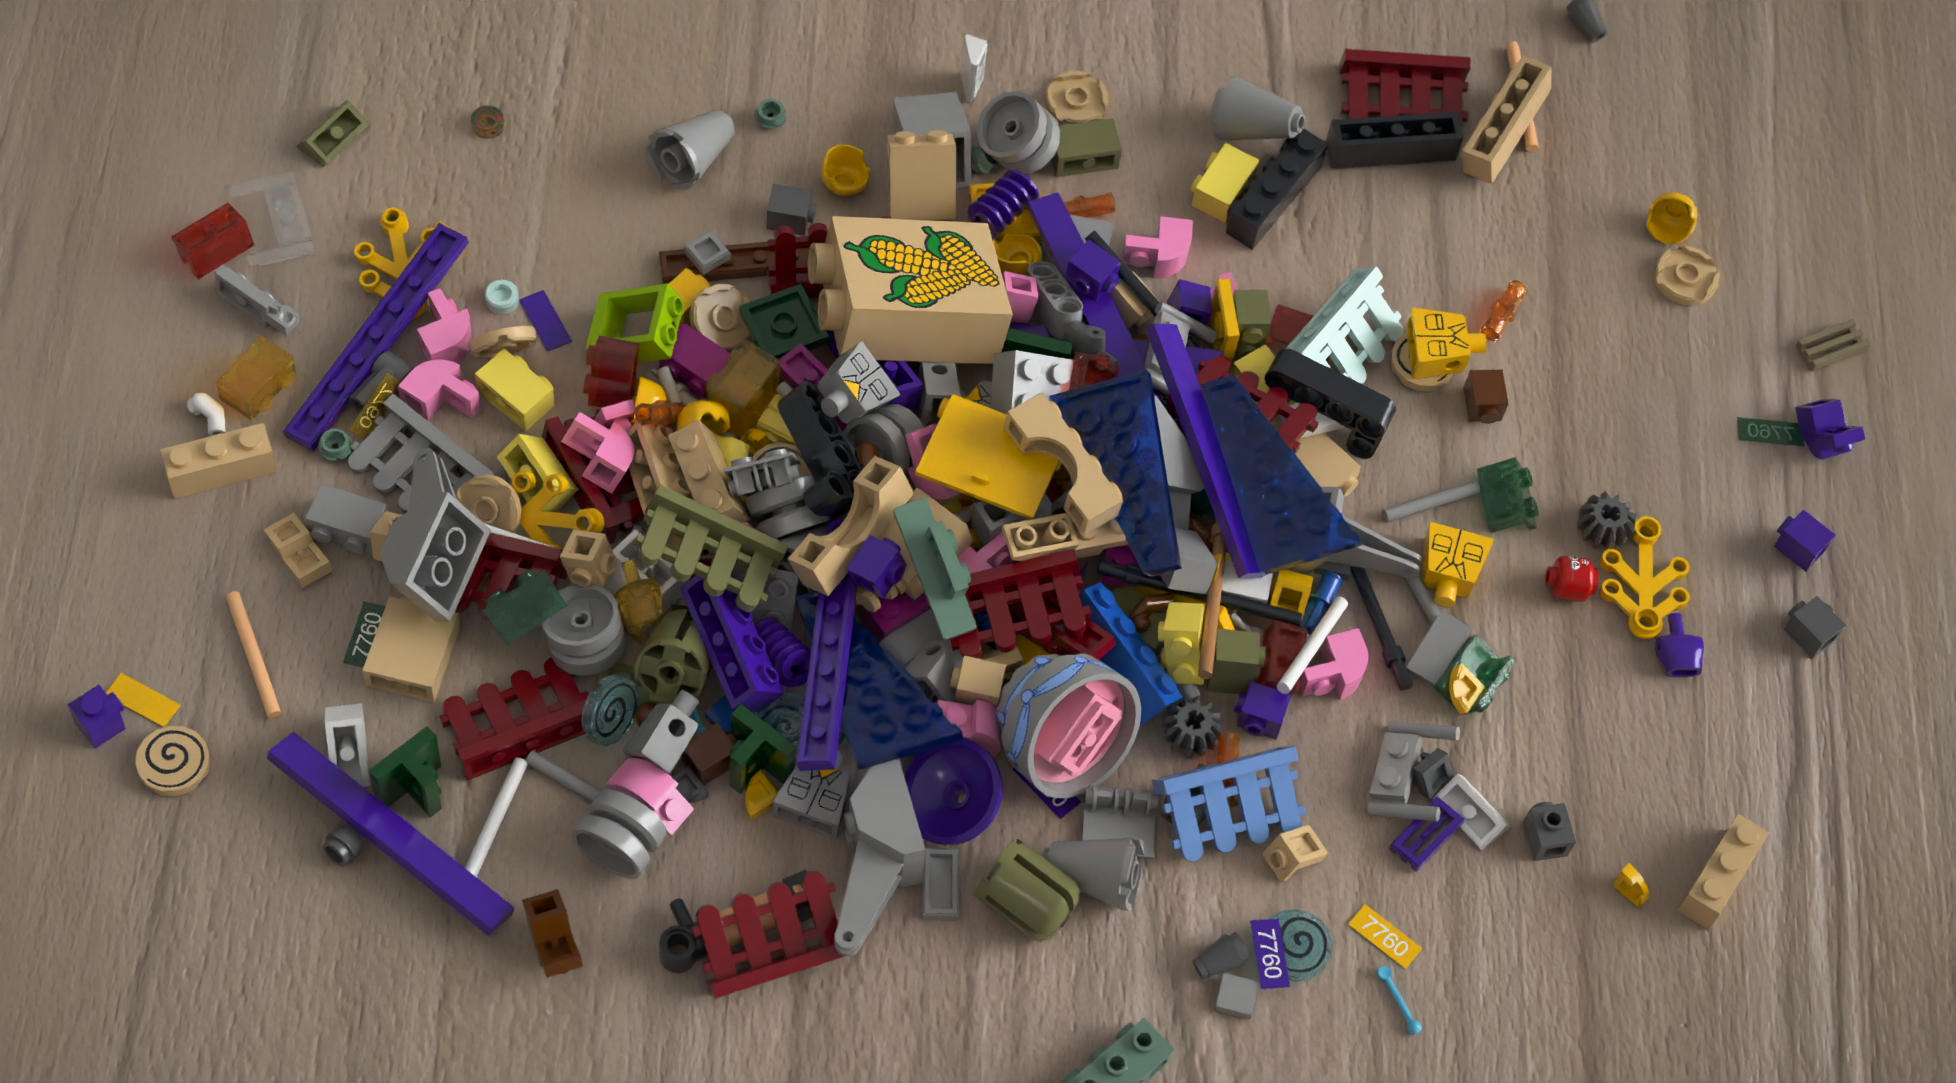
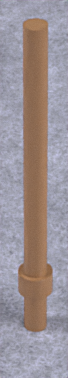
M1217 520L1211 527L1210 541L1213 544L1212 555L1222 554L1216 579L1211 581L1206 599L1198 676L1202 679H1210L1213 672L1227 548Z

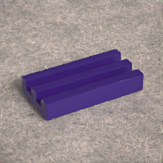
M1436 797L1428 805L1440 808L1442 813L1440 814L1439 821H1434L1406 849L1403 845L1427 821L1415 819L1391 843L1389 848L1394 854L1397 852L1401 856L1400 859L1405 863L1409 862L1412 865L1411 868L1416 872L1464 823V818L1439 797ZM1451 818V823L1418 857L1414 856L1446 820Z

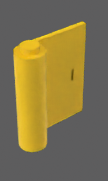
M952 394L950 399L944 398L937 413V417L940 420L917 466L915 475L1032 520L1055 470L1058 471L1062 463L1046 454H1023L1004 429L1007 414Z

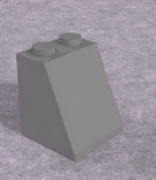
M957 92L893 98V127L895 133L910 131L915 135L928 134L932 130H943L953 134L956 143V189L969 187L971 185V130Z

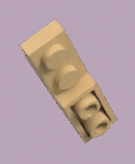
M1129 506L1121 507L1117 517L1084 536L1067 513L1002 526L1011 559L1016 561H1024L1070 549H1075L1077 558L1100 555L1103 549L1133 544L1139 539Z

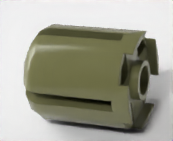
M678 609L668 612L656 622L634 666L635 680L639 678L642 687L650 693L649 698L659 704H672L681 690L688 692L694 697L696 695L698 697L713 668L694 620H692L684 638L682 639L681 637L688 625L689 610Z
M1019 839L1016 842L1013 840L995 860L997 863L987 876L989 882L987 883L982 879L974 892V896L1030 939L1043 942L1053 938L1070 919L1079 903L1080 888L1073 879Z

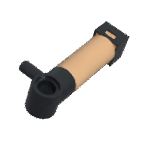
M806 869L782 879V883L789 887L791 895L804 891L802 878L807 873ZM767 892L753 897L756 906L769 902ZM677 898L669 906L678 925L669 927L660 936L659 957L661 964L666 970L679 974L691 969L695 962L706 958L707 953L702 936L695 937L691 929L692 926L698 925L697 921L693 922L683 899ZM807 901L795 904L800 923L812 918ZM732 906L720 911V917L733 914ZM772 912L759 916L764 933L776 928ZM737 924L724 927L729 947L742 943ZM673 945H683L687 950L682 954H673L669 951V948Z

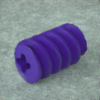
M1008 170L1002 178L994 183V186L988 188L985 194L978 197L977 201L968 207L969 220L973 223H988L992 240L997 237V232L1001 233L1005 230V224L1010 225L1014 221V217H1019L1023 209H1027L1028 201L1039 198L1038 188L1022 172Z
M768 618L756 623L755 628L759 637L765 643L766 653L773 668L779 675L780 684L792 688L806 683L811 655L809 648L796 638L786 626L780 624L777 619Z

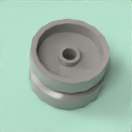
M1012 91L1005 92L992 99L983 109L977 122L976 135L980 147L1005 169L1016 170L1023 174H1031L1043 168L1054 157L1060 143L1061 131L1057 120L1029 94Z
M886 404L870 414H865L847 424L843 435L855 448L858 444L866 441L873 443L879 450V458L900 466L906 478H908L910 475L907 468L914 466L905 434L923 428V425L910 409L899 404Z
M813 475L794 479L793 484L778 487L773 484L772 489L767 487L763 491L745 498L744 501L751 517L759 518L770 514L773 515L772 518L759 523L755 529L774 539L780 540L832 521L831 516H818L807 506H804L803 494L805 490L816 482Z
M590 584L587 587L573 585L558 591L545 603L541 614L542 629L547 640L550 656L558 667L573 675L587 676L599 674L607 670L622 657L626 647V635L618 603L611 592L598 585Z
M601 789L588 808L590 815H584L571 833L572 840L583 854L603 869L621 877L637 879L650 861L648 852H655L667 835L666 826L654 812L635 798L616 790Z

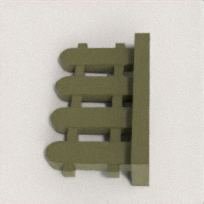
M660 484L644 513L645 517L643 520L649 522L645 536L638 534L634 542V546L640 548L638 552L639 560L647 566L656 565L660 558L672 563L670 572L679 581L689 580L692 574L698 575L705 579L703 588L711 596L718 597L722 595L725 589L737 594L736 605L745 612L753 611L757 604L764 606L769 596L763 592L767 579L773 580L778 570L776 568L785 556L788 545ZM670 533L682 538L677 551L665 546ZM702 548L714 553L710 567L698 562ZM735 563L746 568L742 582L730 577Z

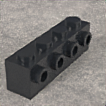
M1447 112L1335 119L1331 121L1326 142L1328 143L1327 152L1332 169L1456 161L1463 141V134L1458 113Z
M1304 128L1294 138H1286L1280 148V154L1276 158L1274 156L1269 158L1259 179L1254 177L1247 185L1243 198L1241 200L1236 198L1227 211V215L1230 217L1226 234L1253 250L1322 167L1328 143Z

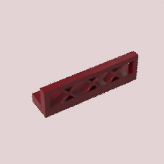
M1054 595L1043 597L1047 615L1061 612L1057 597ZM1021 602L1008 605L1013 624L1026 621ZM1088 618L1086 619L1087 627L1085 632L1078 636L1070 635L1066 631L1064 624L1051 627L1052 637L1044 644L1033 642L1030 633L1021 634L1050 655L1058 654L1064 656L1081 653L1091 655L1099 660L1116 646L1114 636Z

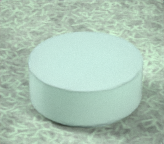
M496 280L490 283L485 290V302L488 309L496 314H507L515 310L519 304V292L516 285L508 280Z

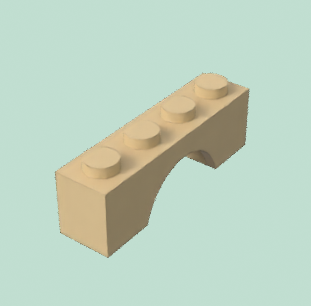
M1041 392L1007 412L1004 429L1023 454L1041 453L1049 455L1060 461L1068 470L1072 480V488L1067 495L1063 509L1083 536L1118 516L1123 503L1120 489L1114 482H1109L1105 477L1098 459L1094 455L1088 454L1082 446V441L1074 428H1069L1062 419L1061 411L1055 402L1049 401L1044 393Z
M874 456L853 481L854 496L852 505L842 524L835 531L825 536H816L809 533L789 556L788 560L803 585L829 596L848 573L846 570L847 566L868 536L872 535L877 538L895 517L893 514L894 508L906 504L911 498L914 491L900 466Z

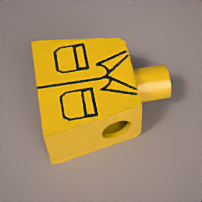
M1411 308L1406 323V333L1412 379L1460 373L1465 370L1470 353H1485V333H1468L1466 318L1462 314Z
M1430 522L1423 540L1422 581L1427 588L1436 590L1434 602L1437 605L1447 608L1452 607L1455 604L1456 596L1463 598L1470 596L1493 544V538Z

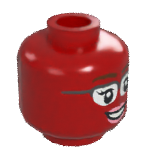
M1560 556L1554 562L1553 567H1547L1545 585L1546 587H1551L1552 595L1557 600L1585 602L1590 595H1594L1597 591L1598 569L1593 568L1591 561L1587 558Z

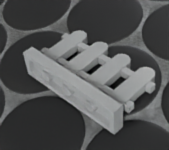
M394 394L384 402L389 413L388 416L384 419L379 415L375 419L374 423L377 427L361 444L355 441L350 446L353 452L348 458L350 468L357 474L365 473L371 466L378 471L373 479V484L378 492L388 494L396 487L401 489L403 493L400 495L398 503L404 513L409 510L412 483L410 485L404 478L413 470V460L416 454L424 448L432 449L443 459L454 493L463 483L474 476L485 474L495 476L491 470ZM406 429L413 434L410 439L403 434ZM397 441L402 447L384 464L379 458ZM456 470L463 474L460 479L453 474Z

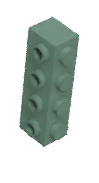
M1143 1018L1136 1025H1133L1132 1022L1126 1024L1115 1036L1117 1039L1115 1043L1109 1048H1106L1105 1045L1098 1048L1089 1057L1088 1061L1090 1064L1081 1072L1077 1068L1074 1069L1061 1083H1147L1170 1063L1175 1049Z

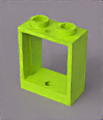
M668 283L599 293L585 350L602 368L671 359L674 344L677 341V332L681 316L684 312L685 302ZM654 311L648 334L621 338L627 314Z

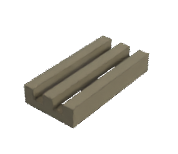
M1854 319L1802 338L1798 340L1795 346L1813 372L1867 351L1870 343L1867 339H1862L1863 332L1860 329H1855L1856 322ZM1851 341L1854 342V345L1848 346L1846 348L1830 353L1815 360L1813 358V356L1834 350L1837 347L1849 343Z

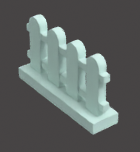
M1377 266L1354 269L1286 349L1295 350L1329 368L1330 366L1325 359L1330 356L1340 371L1339 373L1361 384L1364 383L1366 380V370L1362 365L1364 360L1368 363L1381 362L1385 356L1384 347L1380 343L1381 340L1384 338L1388 342L1397 341L1403 335L1402 325L1398 321L1401 315L1397 310L1391 311L1381 296L1384 290L1381 285L1377 284L1383 278V275ZM1365 313H1367L1377 328L1374 332L1363 318ZM1347 334L1358 348L1356 354L1344 339Z

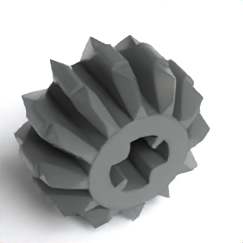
M1606 491L1600 497L1593 494L1581 506L1578 512L1580 518L1577 522V528L1584 530L1582 534L1583 540H1594V548L1599 546L1600 543L1604 544L1606 549H1612L1614 544L1621 548L1635 531L1636 513L1630 512L1631 502H1620V494L1614 498H1610Z
M1198 696L1194 698L1192 704L1183 697L1179 700L1178 706L1171 705L1167 711L1168 716L1162 722V727L1166 730L1164 733L1165 742H1174L1172 746L1173 753L1181 748L1184 749L1186 758L1192 755V751H1196L1202 758L1206 754L1207 749H1215L1218 743L1217 738L1221 737L1223 732L1222 726L1219 725L1221 721L1220 713H1211L1213 708L1211 702L1205 706L1199 705L1200 700Z

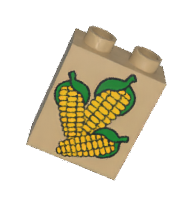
M832 216L825 243H812L808 254L809 281L811 284H823L824 286L818 301L819 327L821 330L834 331L839 356L863 341L875 360L993 364L994 354L1002 352L1013 313L988 223Z

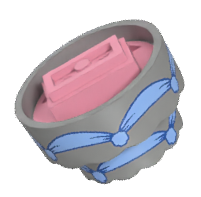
M1080 653L1064 656L1051 654L1034 657L1028 664L1022 665L1015 670L1010 682L1003 687L999 696L996 719L1002 732L1001 739L1006 758L1018 772L1045 795L1054 798H1071L1084 794L1086 789H1093V786L1100 785L1120 766L1136 739L1141 721V702L1136 688L1128 679L1088 654Z

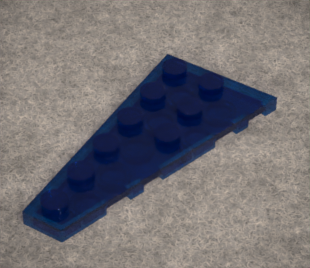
M1145 369L1050 395V400L1059 407L1062 419L1069 428H1074L1079 434L1082 446L1089 455H1094L1098 459L1105 477L1109 482H1114L1120 489L1123 503L1118 516L1114 519L1123 531L1125 539L1143 573L1151 577L1182 569L1151 374Z
M1232 374L1201 384L1261 576L1362 546V540L1355 531L1353 532L1336 506H1333L1322 491V488L1293 450L1280 437L1279 432L1267 420L1237 377Z
M818 591L796 596V605L811 645ZM854 617L841 725L858 770L962 741V730L956 724L952 725L943 715V710L936 702L932 703L927 698L915 679L888 650L884 651L876 642V637L868 629L865 630Z

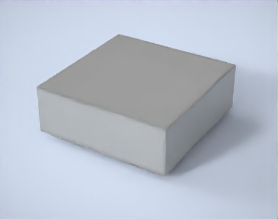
M711 230L684 245V253L702 275L730 260V252Z
M1223 973L1214 1011L1250 1020L1259 981Z

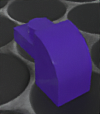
M1821 399L1795 407L1801 435L1810 452L1818 459L1823 460L1850 452L1854 448L1853 443L1865 440L1863 427L1846 425L1840 399Z

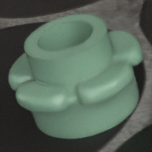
M765 99L759 104L758 109L755 110L754 117L757 122H760L761 127L773 129L781 127L785 123L786 117L784 115L786 110L778 100Z
M972 146V169L976 173L990 174L991 169L997 166V161L980 146Z
M333 428L323 433L318 443V449L328 461L344 460L351 454L350 446L353 442L346 432ZM333 445H339V447L335 449Z

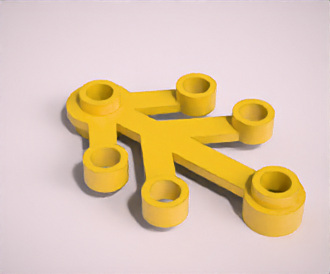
M391 207L383 212L380 223L383 232L390 237L394 262L376 253L374 246L369 242L357 244L354 254L360 264L370 265L397 280L435 228H427L422 231L420 235L422 243L408 259L404 234L409 229V222L403 210ZM364 251H370L366 256L360 255ZM365 270L359 276V282L365 292H374L384 297L391 288V286L381 282L379 274L375 270ZM368 279H375L373 283H365ZM426 301L411 321L422 316L426 308Z
M519 471L512 477L511 486L518 496L523 492L533 490L536 485V478L530 471ZM552 474L544 479L543 488L521 508L520 524L532 540L562 549L561 546L553 543L540 525L601 533L604 528V517L595 508L582 509L576 514L540 511L556 495L563 494L568 487L567 480L563 475ZM522 476H525L527 479L525 488L520 482ZM554 479H556L559 483V488L557 491H555L552 487V481ZM583 517L587 518L589 522L587 529L583 527Z
M1643 516L1636 521L1635 531L1632 535L1635 543L1638 544V575L1622 560L1621 553L1615 549L1605 550L1599 561L1603 570L1615 572L1638 595V605L1622 591V585L1615 579L1605 580L1599 590V594L1604 601L1615 602L1629 616L1628 627L1636 637L1650 640L1660 634L1663 628L1662 619L1674 610H1683L1690 600L1689 592L1682 587L1673 588L1667 599L1654 608L1653 596L1672 581L1683 580L1690 570V565L1686 559L1675 557L1670 561L1667 568L1653 578V544L1657 542L1662 528L1655 518ZM1640 532L1647 533L1649 537L1642 535ZM1606 558H1613L1616 561V563H1609L1606 560ZM1673 566H1680L1683 572L1676 571ZM1606 587L1613 588L1616 593H1609ZM1673 596H1680L1683 602L1676 601ZM1640 622H1646L1649 627L1643 626Z

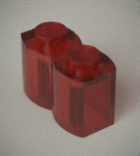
M599 336L595 345H589L586 365L591 366V374L587 373L583 387V393L588 394V405L603 408L632 400L636 387L639 343Z

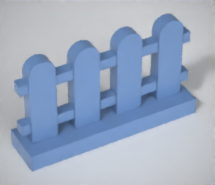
M1282 746L1152 780L1154 793L1166 795L1168 803L1162 804L1163 813L1170 812L1176 835V839L1170 840L1172 849L1179 848V853L1183 859L1196 861L1203 855L1202 842L1212 840L1214 848L1219 852H1230L1236 846L1235 833L1245 831L1246 838L1250 842L1263 843L1269 836L1268 824L1277 822L1278 828L1282 833L1300 828L1302 826L1300 816L1305 815L1306 810L1305 806H1298L1292 780L1298 779L1296 770H1289L1288 763L1299 760L1296 746ZM1265 769L1266 777L1257 779L1255 771ZM1232 778L1234 785L1224 788L1222 780ZM1199 786L1201 794L1191 796L1189 789ZM1269 786L1275 812L1265 815L1259 789ZM1236 795L1242 821L1232 824L1226 797ZM1199 804L1204 805L1209 830L1199 832L1193 807Z

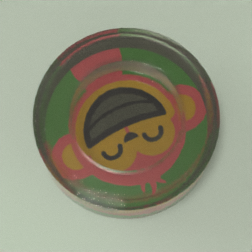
M484 105L475 109L471 115L473 132L477 136L486 139L500 135L504 129V116L501 110L491 105Z

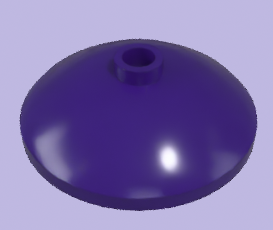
M946 739L928 746L913 760L904 777L923 839L937 845H959L980 835L994 819L1002 799L1003 783L998 764L986 749L966 739ZM965 792V799L959 803V796Z

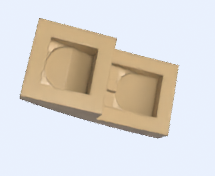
M294 513L263 530L283 563L302 588L333 571L330 561L313 542L310 532Z

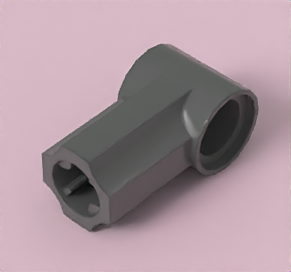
M384 352L375 361L371 375L349 396L350 404L362 416L370 417V412L374 409L370 408L367 414L366 411L370 406L377 407L379 411L385 406L381 402L372 403L377 394L379 396L375 401H386L392 394H399L398 385L414 367L392 352ZM386 383V385H385V387L383 388L382 391H384V390H391V391H393V392H392V393H390V392H382V393H380L379 391L381 390V388L383 387V385ZM376 410L372 411V415L375 416L377 414Z

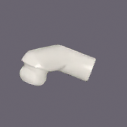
M196 393L193 397L189 398L187 408L190 413L194 412V415L202 413L207 417L209 437L226 432L224 408L206 393Z

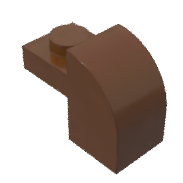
M558 889L523 899L522 902L532 941L546 978L557 974H565L570 970L583 967L580 953L571 933L567 911Z

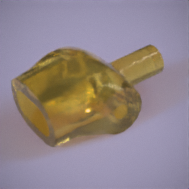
M635 559L622 562L627 584L615 593L614 598L618 603L620 612L628 623L629 629L640 628L663 618L662 594L657 581L652 578L640 579Z

